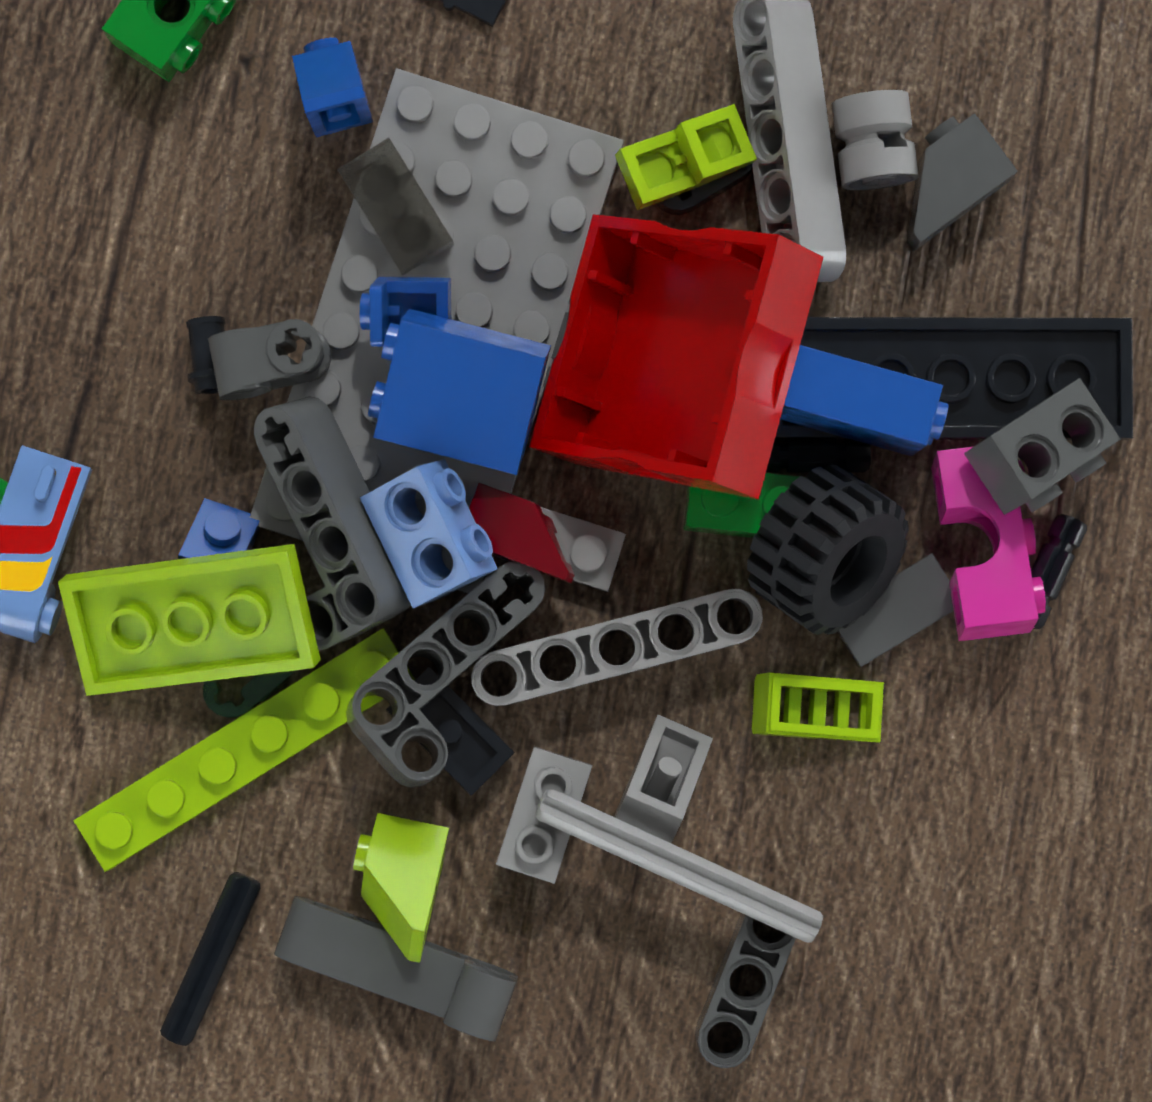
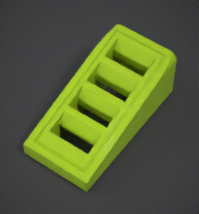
M781 673L757 674L754 683L752 733L771 736L880 743L884 682ZM781 688H785L783 722H779ZM802 690H810L808 724H800ZM827 691L835 692L833 726H825ZM851 693L860 694L858 728H849Z

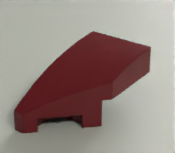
M478 483L469 509L476 524L481 526L489 536L493 548L492 554L515 561L572 584L575 574L571 565L566 563L555 536L557 530L552 518L543 514L541 507L534 502Z

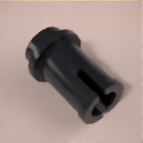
M203 316L189 319L186 322V327L189 331L193 372L189 373L187 378L189 383H194L196 394L218 393L208 338L225 331L224 317Z

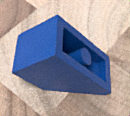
M338 38L316 40L303 47L304 53L292 56L305 114L316 138L373 122L351 41L339 43Z

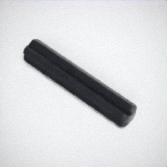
M234 872L228 877L161 1027V1035L167 1040L182 1046H187L193 1041L261 889L260 883L254 878L239 872Z

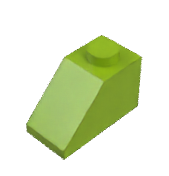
M377 813L372 836L361 834L359 837L353 870L363 872L361 889L363 900L407 960L420 963L444 863L449 828Z

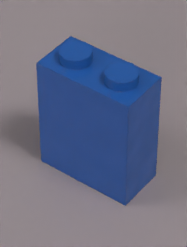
M409 309L401 319L400 325L390 323L386 333L381 358L390 360L391 364L386 383L376 382L369 405L368 417L378 419L373 438L517 475L523 461L551 345Z
M800 345L780 420L913 456L925 446L931 445L933 439L938 440L940 438L949 404L939 401L943 388L942 384Z

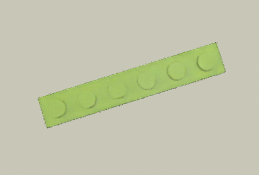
M382 628L73 820L104 872L118 866L346 724L347 706L355 692L365 681L399 653L386 630ZM407 665L408 673L411 679L415 681L416 678ZM374 695L362 699L361 712L367 711L383 701L384 698Z

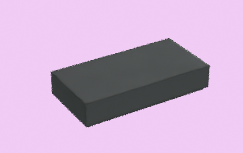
M933 553L896 574L882 597L875 602L873 607L864 616L861 615L854 624L846 629L841 627L837 631L858 667L864 666L954 611L950 581Z

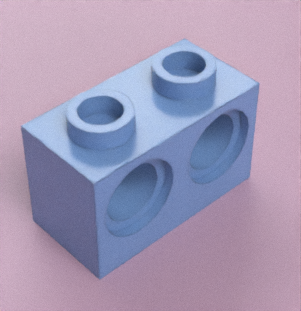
M445 459L419 465L360 497L412 608L439 600L498 569L492 557L493 548L490 538L485 530L476 524L465 501L466 491L464 484L457 473L449 468ZM417 491L422 494L425 500V515L421 514L416 506L415 496ZM443 546L448 549L452 556V571L445 566L442 560Z

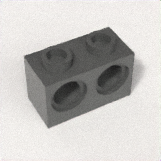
M1079 378L965 452L964 455L1004 515L1023 504H1026L1032 513L1063 493L1057 482L1070 474L1076 483L1105 465L1107 462L1101 455V452L1121 439ZM1062 428L1070 435L1073 445L1065 439ZM1017 457L1026 464L1029 476L1020 468Z

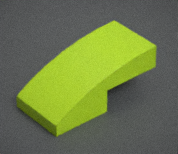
M735 104L681 122L672 131L620 148L615 154L637 210L700 187L748 166L757 160Z

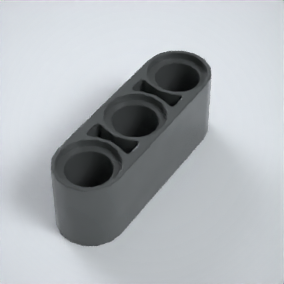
M742 913L710 989L695 1031L698 1048L705 1060L720 1068L738 1066L750 1054L796 940L795 937L784 932L773 939H761L753 931V918ZM744 964L757 966L762 970L763 975L762 985L759 990L748 996L738 995L730 987L731 974L737 967ZM719 1022H732L739 1027L741 1033L737 1046L731 1051L724 1053L711 1049L707 1044V1035L711 1027Z

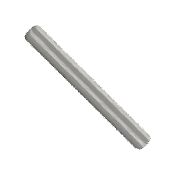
M552 789L546 790L538 804L535 816L539 821L801 941L812 942L821 928L823 920L821 912Z

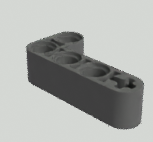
M308 396L264 409L257 416L254 424V437L257 446L325 586L307 596L318 650L320 651L364 634L405 612L411 604L360 500V497L369 493L370 490L326 403L319 398Z
M515 561L508 562L499 567L365 681L350 699L346 710L349 727L388 774L399 784L411 788L424 786L438 776L446 766L448 758L447 744L439 731L420 710L526 620L538 607L545 593L544 579L538 570ZM518 583L525 592L521 595L520 599L517 598L511 601L496 615L490 606L498 600L507 587H513ZM469 618L479 624L483 635L482 642L479 645L469 646L457 639L453 628L454 622L457 619ZM421 656L432 661L437 668L438 676L436 682L432 685H421L412 680L407 668L408 661L411 658ZM374 695L384 698L392 710L391 721L384 725H375L367 721L361 712L362 699ZM408 742H419L425 745L432 757L430 769L425 772H416L409 769L402 760L401 752L403 745Z
M294 896L274 952L275 956L287 962L444 1018L443 1023L447 1026L488 1041H496L518 978L516 974L426 940L420 963L409 961L383 925L300 896Z

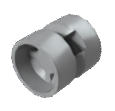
M876 90L845 96L831 103L836 139L846 144V147L838 153L843 189L871 190L906 184L919 178L915 143L905 138V133L913 128L908 92L903 90Z

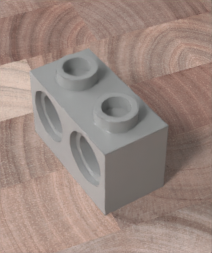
M534 746L496 865L555 884L570 834L539 821L535 816L536 809L546 790L550 789L581 802L592 769L591 764Z

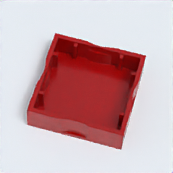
M593 214L570 296L566 331L558 353L551 365L529 447L576 465L759 499L824 257L779 234L715 227L699 230H679L670 228L657 221Z

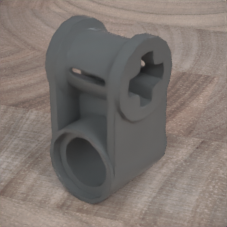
M290 319L255 328L248 327L228 330L208 338L219 398L224 401L252 398L266 394L274 389L312 382L319 379L328 370L331 363V348L327 339L309 323L300 319ZM302 339L312 349H307L302 353L303 362L298 364L288 356V353L296 351V341Z

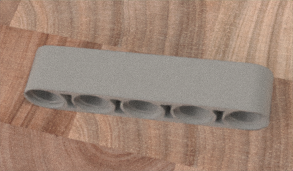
M738 0L733 13V28L748 137L757 158L752 163L761 232L779 234L823 256L817 282H833L839 278L844 270L846 245L811 3L808 0Z
M728 589L496 650L482 656L474 665L471 674L472 687L476 695L485 703L494 706H504L734 646L751 639L759 631L763 620L762 608L758 600L750 592L741 589ZM727 600L742 602L750 613L749 625L740 634L725 632L717 621L718 609ZM677 615L683 617L692 628L690 643L683 649L672 650L667 648L658 637L659 624L668 616ZM621 631L631 637L634 644V652L632 658L627 663L612 665L602 659L599 653V643L606 633ZM553 646L568 648L576 659V667L573 674L563 681L548 679L541 670L540 660L542 655ZM503 661L509 663L514 668L517 674V682L515 688L509 694L496 697L485 690L482 684V675L488 665Z

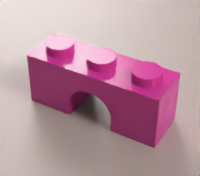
M973 447L937 451L931 470L940 525L954 523L975 525L986 533L993 548V557L987 562L977 566L956 568L949 584L958 641L1031 633L1039 619L1038 614L1045 613L1046 611L1041 577H1032L1028 555L1036 553L1035 530L1031 518L1022 519L1020 506L1005 515L1003 514L964 455L965 452ZM1018 460L1020 468L1025 473L1022 461Z

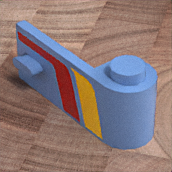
M23 445L20 448L0 504V632L36 643L43 633L50 636L53 634L61 615L63 602L55 599L56 589L52 582L92 469Z

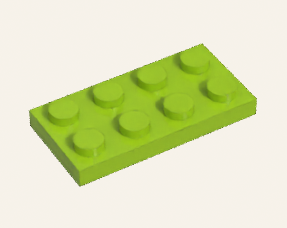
M295 544L66 574L58 581L86 696L311 669L321 660Z

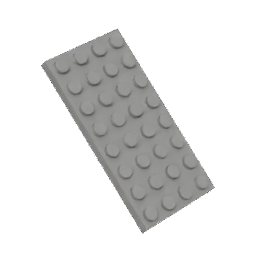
M396 68L312 327L326 338L330 345L331 363L328 370L319 379L293 385L287 401L291 402L311 396L319 398L326 403L344 436L370 492L419 465L445 459L449 468L455 471L462 480L466 491L465 501L469 507L478 483L512 494L517 475L373 438L378 419L368 417L369 405L376 382L386 383L391 361L381 358L383 347H371L370 330L361 329L360 299L362 293H369L370 285L378 277L451 278L452 320L551 345L528 437L529 441L544 394L543 383L548 367H551L554 358L551 357L564 314L569 312L570 309L568 301L576 278L592 215L602 214L618 164L615 154L620 148H623L624 140ZM306 343L304 351L307 349H312V347ZM266 466L250 518L260 520L258 525L260 528L303 541ZM417 491L415 496L416 506L420 513L425 515L426 503L422 494ZM443 546L442 560L445 566L452 571V556L448 549ZM485 576L458 591L469 594L484 581Z

